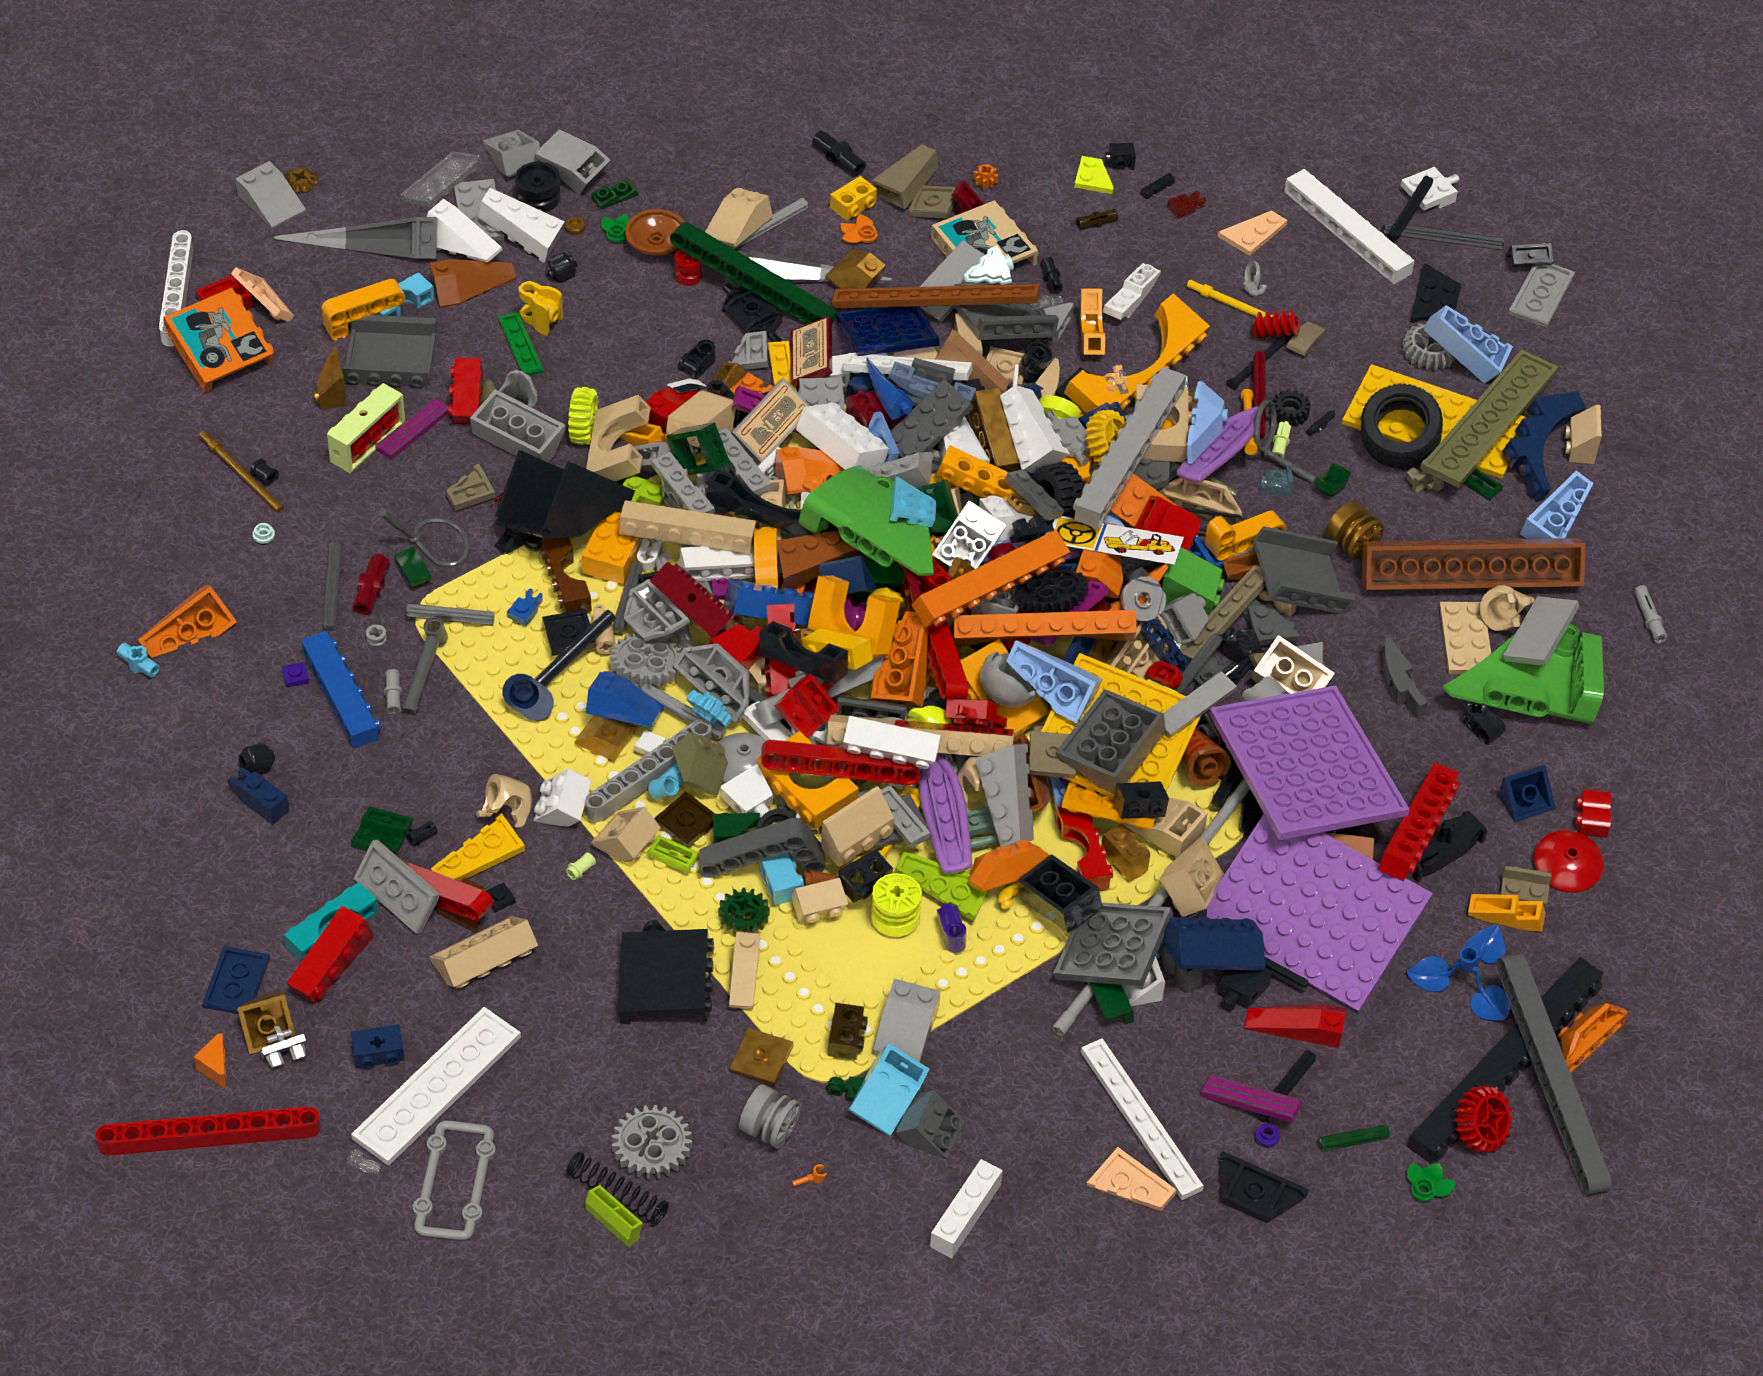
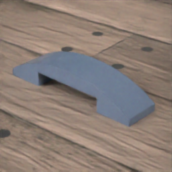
M895 361L889 377L909 393L924 399L939 384L913 375L914 367ZM955 382L954 388L971 402L976 388Z

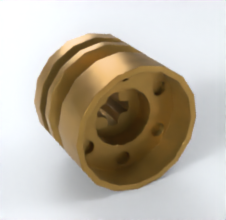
M1351 501L1335 512L1326 527L1325 533L1330 540L1337 541L1338 546H1341L1342 550L1348 553L1351 558L1357 560L1362 557L1363 542L1380 541L1384 533V525L1379 520H1376L1373 515H1368L1367 510L1358 502Z

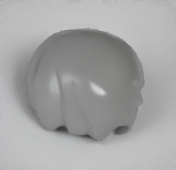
M994 652L988 655L981 666L979 676L985 693L994 702L1006 708H1020L1032 702L1038 695L1037 690L1006 662L1009 653L999 655V652Z

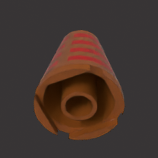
M1195 729L1182 758L1190 781L1196 786L1207 787L1219 782L1218 778L1221 775L1226 776L1231 766V759L1223 748L1198 729Z

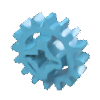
M692 690L687 696L686 701L693 706L692 711L700 719L707 720L712 726L718 723L723 727H727L731 722L732 717L724 711L727 708L723 705L724 703L708 692H704L702 695Z

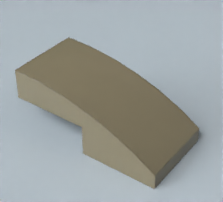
M1307 321L1300 327L1299 334L1293 335L1286 348L1305 356L1312 351L1315 343L1324 336L1326 329Z

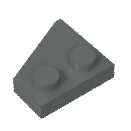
M1270 604L1248 606L1247 613L1250 624L1258 636L1259 646L1273 644L1278 635L1288 642L1299 641V633Z

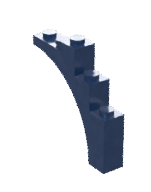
M1578 391L1535 398L1527 409L1529 417L1523 418L1515 429L1517 438L1510 439L1502 450L1504 459L1507 461L1510 469H1519L1520 475L1523 477L1535 502L1544 500L1551 490L1543 464V449L1547 436L1556 428L1570 423L1571 417L1586 410V406Z

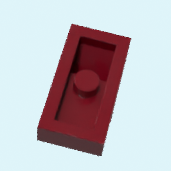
M965 180L957 184L951 195L959 204L954 215H959L984 205L983 201Z

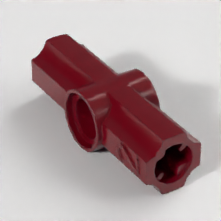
M376 553V555L371 556L365 573H361L359 577L358 592L352 605L353 610L358 614L367 615L372 613L377 597L381 596L380 591L384 589L385 576L390 560L383 554Z

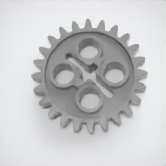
M633 632V637L625 635L624 640L618 639V644H613V649L610 652V665H612V671H616V675L623 676L627 680L630 679L632 684L638 682L639 686L642 687L645 683L651 688L652 683H655L660 687L661 682L669 684V679L675 680L676 675H680V672L673 665L681 653V648H676L677 643H670V639L644 641Z
M644 1105L643 1112L634 1108L633 1116L630 1113H626V1120L619 1119V1127H614V1135H612V1152H615V1160H620L621 1168L628 1166L629 1174L636 1170L638 1178L642 1173H646L647 1179H650L651 1174H655L657 1179H660L661 1172L670 1176L671 1168L679 1171L678 1163L685 1165V1157H690V1149H692V1133L689 1131V1124H683V1116L676 1118L675 1110L668 1114L667 1107L658 1111L657 1105H654L653 1110L649 1111L648 1107Z

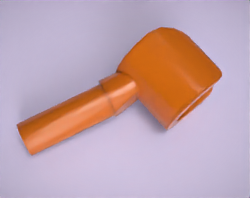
M818 1164L814 1167L812 1174L793 1180V1186L811 1181L815 1183L824 1182L827 1173L818 1174L823 1172L824 1165Z

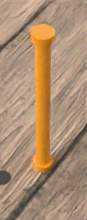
M1244 389L1241 392L1244 410L1252 408L1254 396L1253 391L1250 389ZM1254 435L1244 446L1245 453L1248 455H1254L1258 450Z

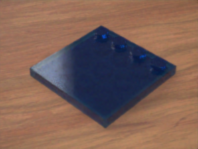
M919 306L880 307L836 313V321L857 356L939 346V337Z

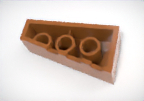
M839 530L776 540L784 588L792 589V586L800 583L802 585L811 582V579L820 576L819 565L821 563L841 560L844 557L862 556V558H869L841 538Z

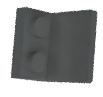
M914 357L912 367L915 368L913 375L937 383L945 379L952 386L955 374L954 368ZM904 390L914 402L913 406H917L923 400Z

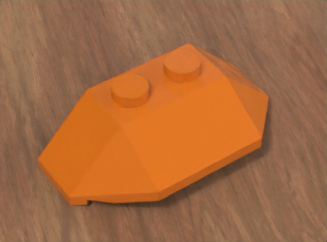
M1018 840L1013 845L999 846L996 850L975 858L969 878V885L983 892L1015 882L1050 855L1040 847L1032 844L1029 840Z
M1609 1003L1601 1004L1590 1008L1585 1014L1580 1013L1575 1018L1572 1026L1562 1029L1558 1035L1559 1045L1570 1074L1625 1024L1629 1011Z

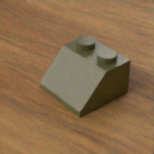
M690 732L672 747L685 784L716 796L719 793L728 765L725 749L718 742L715 743L705 736Z

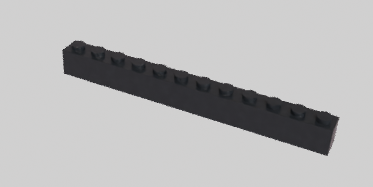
M1581 957L1541 997L1556 1037L1562 1029L1561 1026L1564 1023L1569 1024L1575 1016V1011L1578 1008L1582 1010L1589 1001L1588 997L1591 994L1596 995L1603 985L1601 983L1603 972ZM1518 1024L1497 1043L1410 1135L1407 1146L1410 1150L1430 1164L1436 1158L1441 1160L1448 1151L1447 1147L1450 1143L1456 1144L1459 1141L1460 1132L1455 1130L1458 1127V1123L1454 1120L1458 1116L1455 1110L1460 1107L1458 1101L1463 1099L1462 1094L1468 1092L1473 1087L1479 1086L1494 1087L1498 1091L1504 1092L1505 1085L1508 1082L1512 1084L1517 1079L1520 1073L1519 1070L1522 1067L1525 1069L1529 1067L1532 1061Z

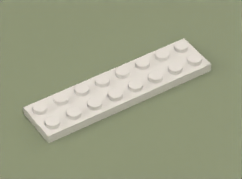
M483 1007L351 1134L352 1140L389 1166L521 1038V1032Z

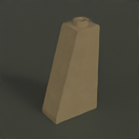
M921 144L874 178L872 181L873 186L877 188V197L903 209L907 208L920 189L938 169L939 164L936 150Z

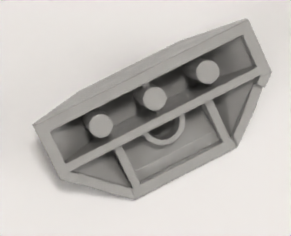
M649 579L630 590L624 620L644 641L669 640L687 629L690 624L689 618L655 587Z
M718 643L683 648L673 666L702 693L708 692L724 703L723 705L727 707L724 711L737 723L749 705V671Z

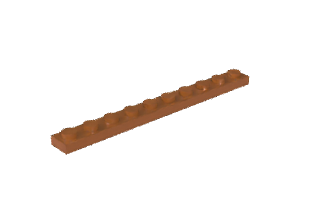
M1010 284L836 289L832 304L833 308L842 309L860 307L1032 304L1038 302L1040 285Z

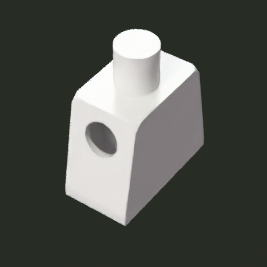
M757 764L720 786V797L737 813H760L761 818L763 814L770 811L768 807L773 804V794Z

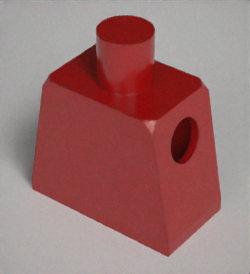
M737 624L712 638L710 644L718 643L743 667L749 670L761 657V654H759V639L762 628L756 626L749 631L741 624Z

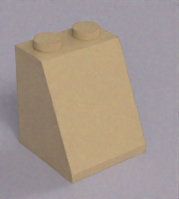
M704 390L699 391L668 416L666 436L680 428L713 422L716 423L718 431L727 428L732 432L736 410L732 407L733 400ZM697 436L687 438L689 445L701 448Z

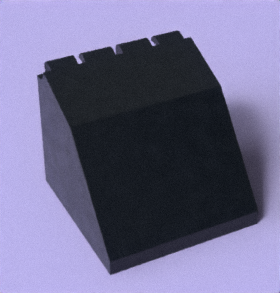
M518 450L495 514L498 517L495 523L499 527L543 538L582 536L622 507L625 500H632L635 490L570 461H567L565 469H562Z

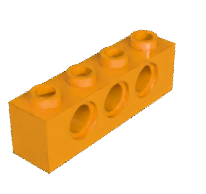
M949 445L935 475L943 480L948 479V482L982 498L998 496L1006 499L1009 493L1020 495L1004 480L1009 472Z

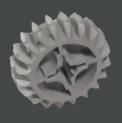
M1427 322L1424 325L1418 323L1417 326H1412L1405 334L1402 344L1403 354H1405L1406 360H1411V365L1417 363L1418 369L1424 366L1426 371L1429 368H1433L1436 371L1438 367L1444 370L1446 366L1450 367L1452 362H1455L1456 358L1424 331Z

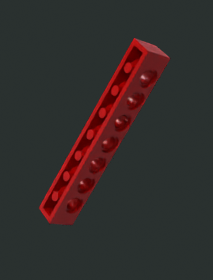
M1436 762L1433 763L1409 807L1408 816L1403 817L1384 851L1378 867L1379 871L1402 881L1405 880L1408 873L1413 874L1417 863H1419L1423 852L1426 850L1436 828H1438L1442 817H1444L1448 806H1450L1454 795L1458 791L1460 782L1457 779L1460 772Z

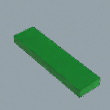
M515 312L498 316V321L519 370L529 376L542 374L543 367L519 313Z

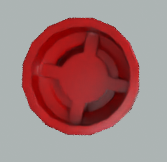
M681 250L677 251L675 254L676 281L684 286H693L699 283L702 277V262Z

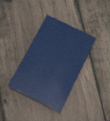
M223 946L202 1007L238 1014L237 1007L256 998L270 961V954Z

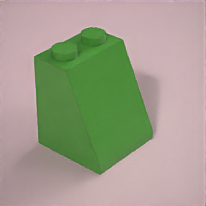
M1180 547L1175 565L1167 564L1168 569L1164 574L1162 591L1166 595V604L1179 597L1194 593L1196 596L1204 598L1206 606L1203 609L1206 614H1210L1220 602L1221 595H1217L1218 591H1223L1225 579L1221 578L1222 569Z

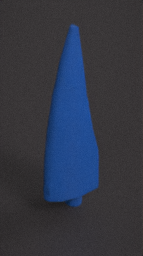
M867 358L866 363L872 385L889 417L894 420L904 414H910L914 402L906 392L889 381L871 360Z

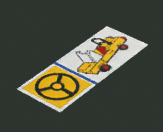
M1064 516L1056 518L1053 522L1054 530L1058 531L1066 546L1175 565L1184 538L1102 523L1100 528L1097 529L1074 520L1075 518Z

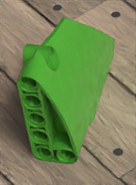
M861 465L853 466L828 479L805 499L798 523L813 534L817 535L823 529L826 530L829 524L832 523L840 528L839 534L845 542L884 567H888L897 561L919 576H928L934 573L929 528L919 524H908L906 522L908 518L898 517L897 522L890 520L893 485L890 478L876 476Z
M1569 624L1546 666L1504 661L1503 654L1512 641L1513 635L1484 660L1443 685L1442 688L1451 697L1535 717H1543L1548 714L1593 725L1604 695L1602 637L1581 632L1578 635L1579 629Z

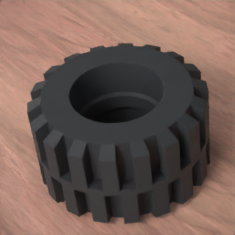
M1067 462L1037 468L1036 472L1032 475V479L1043 487L1044 491L1065 510L1062 516H1074V502L1077 498H1081L1084 488L1083 479L1078 474L1079 471L1072 464H1067Z

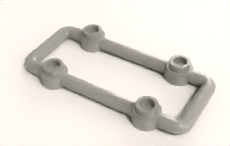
M442 1121L436 1126L435 1133L428 1138L427 1150L430 1156L421 1197L413 1203V1214L416 1217L414 1229L419 1235L460 1241L472 1237L475 1225L483 1217L482 1209L479 1205L488 1162L496 1155V1148L493 1143L494 1132L490 1126L457 1121ZM446 1130L484 1134L483 1140L476 1146V1156L479 1162L471 1200L462 1210V1217L466 1223L463 1231L424 1226L426 1218L430 1217L433 1213L430 1197L439 1156L447 1149L444 1137Z

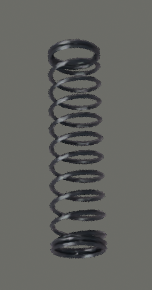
M581 1151L577 1152L567 1166V1175L572 1176L573 1179L579 1178L583 1184L588 1182L589 1188L598 1186L605 1178L608 1167L602 1169L596 1185L590 1186V1179L597 1173L600 1163H595L589 1173L588 1180L582 1181V1174L589 1168L592 1158L589 1157L584 1162V1153ZM579 1159V1162H578L576 1168L574 1169L575 1164H576L577 1160ZM581 1168L580 1175L575 1177L574 1175ZM616 1171L612 1172L607 1179L604 1187L605 1190L613 1183ZM624 1176L620 1177L611 1194L613 1197L615 1192L621 1188L625 1179ZM632 1181L627 1183L621 1198L618 1200L622 1205L623 1197L629 1193L633 1185ZM637 1186L631 1195L629 1203L623 1206H629L630 1212L637 1211L639 1217L645 1216L647 1222L651 1221V1224L658 1225L668 1211V1201H661L655 1208L651 1219H648V1211L655 1205L657 1195L653 1196L650 1200L646 1213L640 1215L639 1208L647 1200L649 1190L645 1191L642 1195L638 1207L632 1210L631 1202L637 1198L641 1190V1186Z

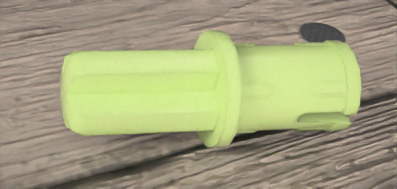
M1287 421L1279 423L1277 433L1273 437L1274 445L1272 452L1284 458L1286 446L1290 442L1291 425Z

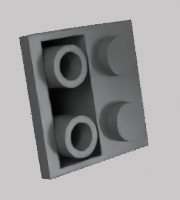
M935 1090L915 1095L897 1128L896 1134L912 1148L947 1159L964 1120Z

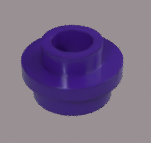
M1263 1124L1257 1128L1255 1137L1261 1145L1271 1147L1279 1142L1280 1132L1274 1125ZM1265 1132H1269V1133H1271L1272 1135L1267 1136V1135H1265L1264 1133H1265Z

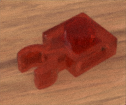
M1195 191L1189 197L1184 193L1169 199L1167 206L1177 218L1195 212L1196 207H1203L1206 199H1199L1200 192Z

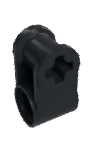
M707 339L699 341L688 353L681 357L678 368L682 371H688L692 374L693 378L698 379L716 361L714 342Z
M1469 702L1467 704L1463 723L1478 738L1481 737L1485 744H1489L1506 731L1504 722L1484 704Z

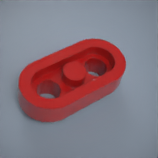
M1164 661L1153 663L1146 671V675L1150 680L1170 689L1177 688L1183 680V674L1179 668Z

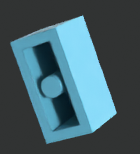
M788 853L759 862V870L774 906L792 901L791 894L795 888L804 886L802 876L796 873L797 867L794 857H790Z

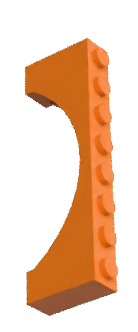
M1136 610L959 615L954 618L955 646L977 645L998 639L1052 636L1130 641L1135 640L1137 634Z

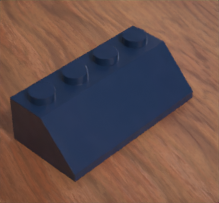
M1184 916L1169 918L1162 943L1180 969H1265L1263 933L1254 920L1248 918H1188Z

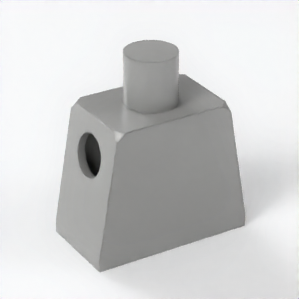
M1194 593L1169 602L1160 614L1177 644L1180 643L1182 645L1194 641L1208 621V616L1203 609L1206 606V601Z

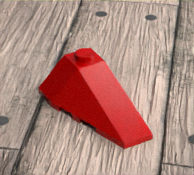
M1323 1003L1248 1008L1244 1029L1339 1048L1346 1008Z

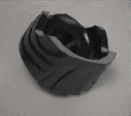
M1229 627L1223 635L1218 634L1222 637L1221 647L1223 654L1234 661L1247 657L1259 646L1258 636L1254 629L1243 628L1235 630Z

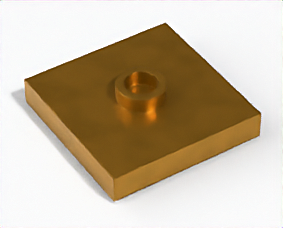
M748 1028L729 1068L730 1072L776 1086L794 1046L793 1041Z

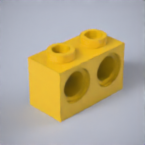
M859 176L830 194V208L846 221L852 217H857L861 211L874 206L877 188Z

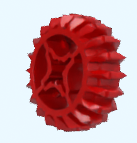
M1479 1086L1463 1093V1099L1458 1101L1460 1107L1455 1110L1458 1116L1454 1121L1458 1123V1127L1455 1130L1460 1132L1459 1139L1464 1141V1146L1477 1152L1488 1153L1489 1151L1499 1150L1500 1146L1506 1145L1505 1139L1511 1137L1508 1131L1513 1128L1511 1120L1514 1117L1510 1115L1513 1108L1508 1106L1509 1099L1504 1097V1092H1500L1494 1087Z

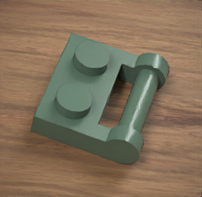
M985 807L967 812L970 836L990 831L995 833L970 840L971 849L995 843L1000 845L990 808Z

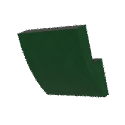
M948 479L917 488L936 500L935 515L953 523L956 521L958 513Z
M369 806L361 818L360 828L351 839V847L367 851L372 840H379L397 856L406 838V833L409 832L413 818Z

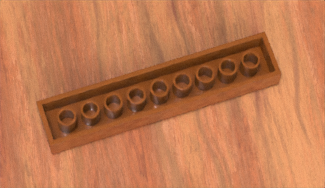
M1580 538L1363 542L1362 586L1366 590L1494 588L1498 585L1509 587L1584 586L1586 543Z

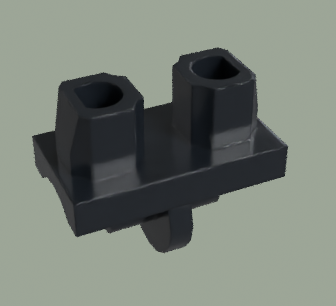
M1036 516L1028 520L1031 528L1028 527L1026 519L1022 518L1012 523L1015 534L1009 538L1011 544L1025 542L1026 545L1055 530L1053 525L1045 524L1042 516Z

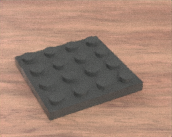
M1102 903V908L1071 931L1053 974L1058 980L1143 987L1173 912L1169 907Z

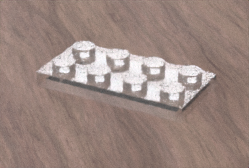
M452 151L400 194L402 202L426 207L435 205L454 186L463 182L466 176L476 171L477 167L483 163L481 156Z

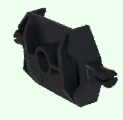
M729 283L724 285L723 290L728 296H726L722 304V312L726 310L746 333L766 331L768 338L772 342H782V339L775 333L782 323V315L770 302L746 288L735 290Z

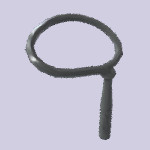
M1264 400L1257 410L1254 438L1257 449L1263 452L1265 457L1272 458L1287 470L1312 484L1316 476L1270 451L1269 446L1275 435L1277 415L1273 402ZM1268 405L1271 411V428L1263 447H1261L1260 422L1264 407Z
M386 509L380 510L379 515L409 537V541L415 543L424 555L437 566L445 568L456 567L463 564L467 559L469 539L464 529L457 523L444 518H429L421 521L414 528V533H412ZM429 523H443L454 527L459 531L464 540L462 556L454 562L438 560L420 541L419 530Z

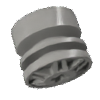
M761 1084L754 1090L743 1109L739 1129L754 1138L762 1133L761 1140L764 1143H770L772 1147L779 1149L792 1134L801 1112V1103L795 1099L791 1100L787 1095L779 1099L777 1090Z

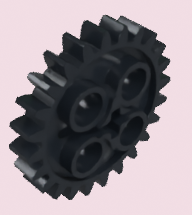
M1058 567L1056 570L1049 568L1041 576L1035 574L1032 576V579L1022 585L1019 582V586H1016L1015 596L1018 606H1021L1022 610L1026 609L1027 613L1032 611L1034 613H1054L1056 611L1064 612L1066 608L1072 610V605L1079 606V601H1085L1084 597L1088 596L1087 591L1089 589L1086 577L1082 575V572L1077 573L1076 569L1069 572L1068 567L1064 570Z

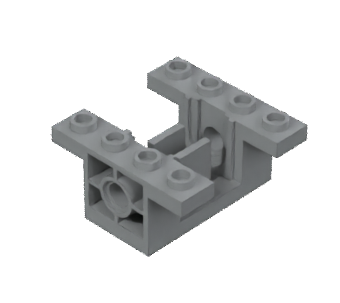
M727 428L720 430L719 434L730 463L719 470L737 476L746 487L759 497L760 494L771 490V482ZM671 452L651 460V466L662 479L663 504L665 507L709 514H726L730 512V510L711 504L706 498L707 484L715 471L697 474L696 483L693 484L688 478L687 469L682 468Z

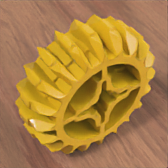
M1113 410L1098 411L1089 417V422L1086 423L1088 428L1085 430L1087 434L1085 440L1088 443L1086 448L1090 449L1089 455L1094 456L1093 460L1098 462V465H1100L1102 457L1104 455L1107 456L1110 444L1116 442L1120 428L1125 427L1124 416H1120L1119 412H1114Z

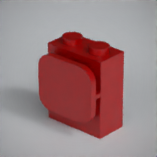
M1150 496L1134 529L1184 537L1181 547L1189 551L1194 537L1199 533L1201 520L1180 506L1173 505L1160 496Z

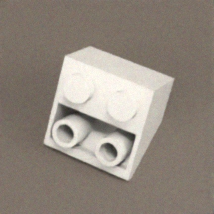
M569 768L545 780L540 787L541 796L534 808L536 813L533 821L566 827L579 822L592 780Z

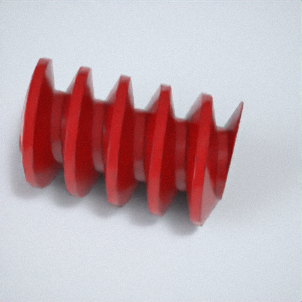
M1290 309L1288 316L1285 310L1281 311V316L1278 315L1277 311H1274L1273 317H1271L1269 311L1265 312V317L1262 316L1261 312H1258L1257 318L1254 321V335L1256 338H1260V336L1263 338L1268 336L1275 337L1276 335L1283 337L1285 334L1291 336L1292 334L1298 335L1300 332L1299 318L1295 315L1293 309Z

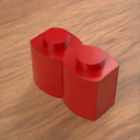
M1583 789L1582 794L1577 795L1576 809H1580V813L1576 814L1575 826L1579 827V833L1599 837L1608 836L1611 822V792Z

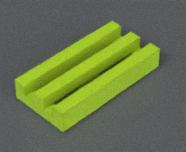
M658 835L647 851L648 857L686 874L690 873L691 867L693 868L695 861H698V852ZM659 844L662 845V846H664V847L669 848L670 850L665 849V848L659 846ZM678 853H680V854H682V855H685V856L689 857L690 859H688V858H686V857H684V856H681V855H679Z

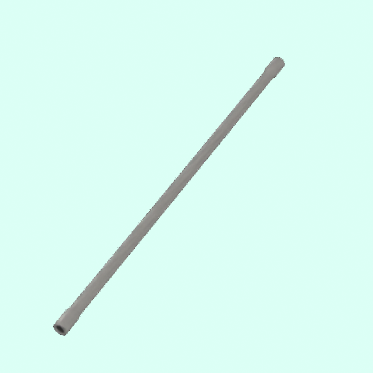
M1245 778L1199 838L1203 837L1207 845L1249 792L1250 787ZM1161 886L1147 906L1161 907L1169 896L1168 891L1164 890ZM1089 982L1053 1025V1032L1063 1037L1075 1022L1078 1014L1094 995Z

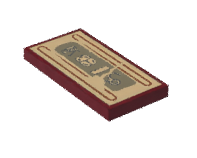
M827 316L791 330L792 385L794 387L799 386L800 378H821L832 374V321L830 317Z

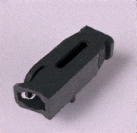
M1470 811L1463 812L1462 816L1444 820L1436 828L1419 863H1417L1413 874H1411L1414 880L1419 882L1422 880V876H1429L1457 860L1471 850L1477 841L1483 843L1487 835L1486 827Z

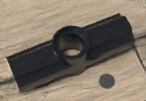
M822 130L817 132L812 139V145L826 154L827 160L829 162L832 161L835 164L834 166L839 164L855 176L860 175L866 168V162L852 152L847 142L841 141L839 143Z

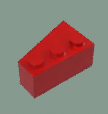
M455 357V365H451L450 371L451 378H454V385L450 384L449 390L450 397H453V404H449L448 413L449 417L453 418V424H471L470 417L481 406V380H483L481 358Z

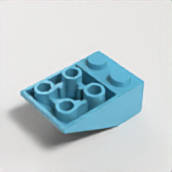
M888 1043L877 1054L848 1111L890 1136L920 1089L929 1068Z

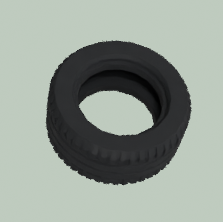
M1404 383L1393 384L1378 390L1367 400L1361 416L1362 443L1367 452L1370 453V456L1377 460V462L1382 463V465L1392 468L1397 467L1398 469L1415 467L1428 458L1441 442L1443 429L1441 408L1436 399L1429 392L1421 389V387ZM1404 409L1414 412L1425 424L1423 433L1417 439L1410 442L1397 443L1382 435L1378 425L1387 413Z

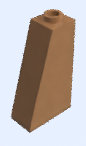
M952 329L934 360L971 362L973 370L968 380L979 379L981 386H984L985 390L1000 388L1001 395L1005 393L1009 381L958 332Z

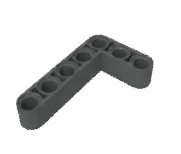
M790 818L701 848L698 852L699 873L703 877L712 878L788 852L792 854L806 872L808 870L823 872L825 870V854L821 849L820 841L801 819Z

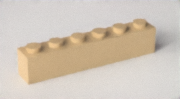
M625 500L620 515L619 534L751 554L756 521Z

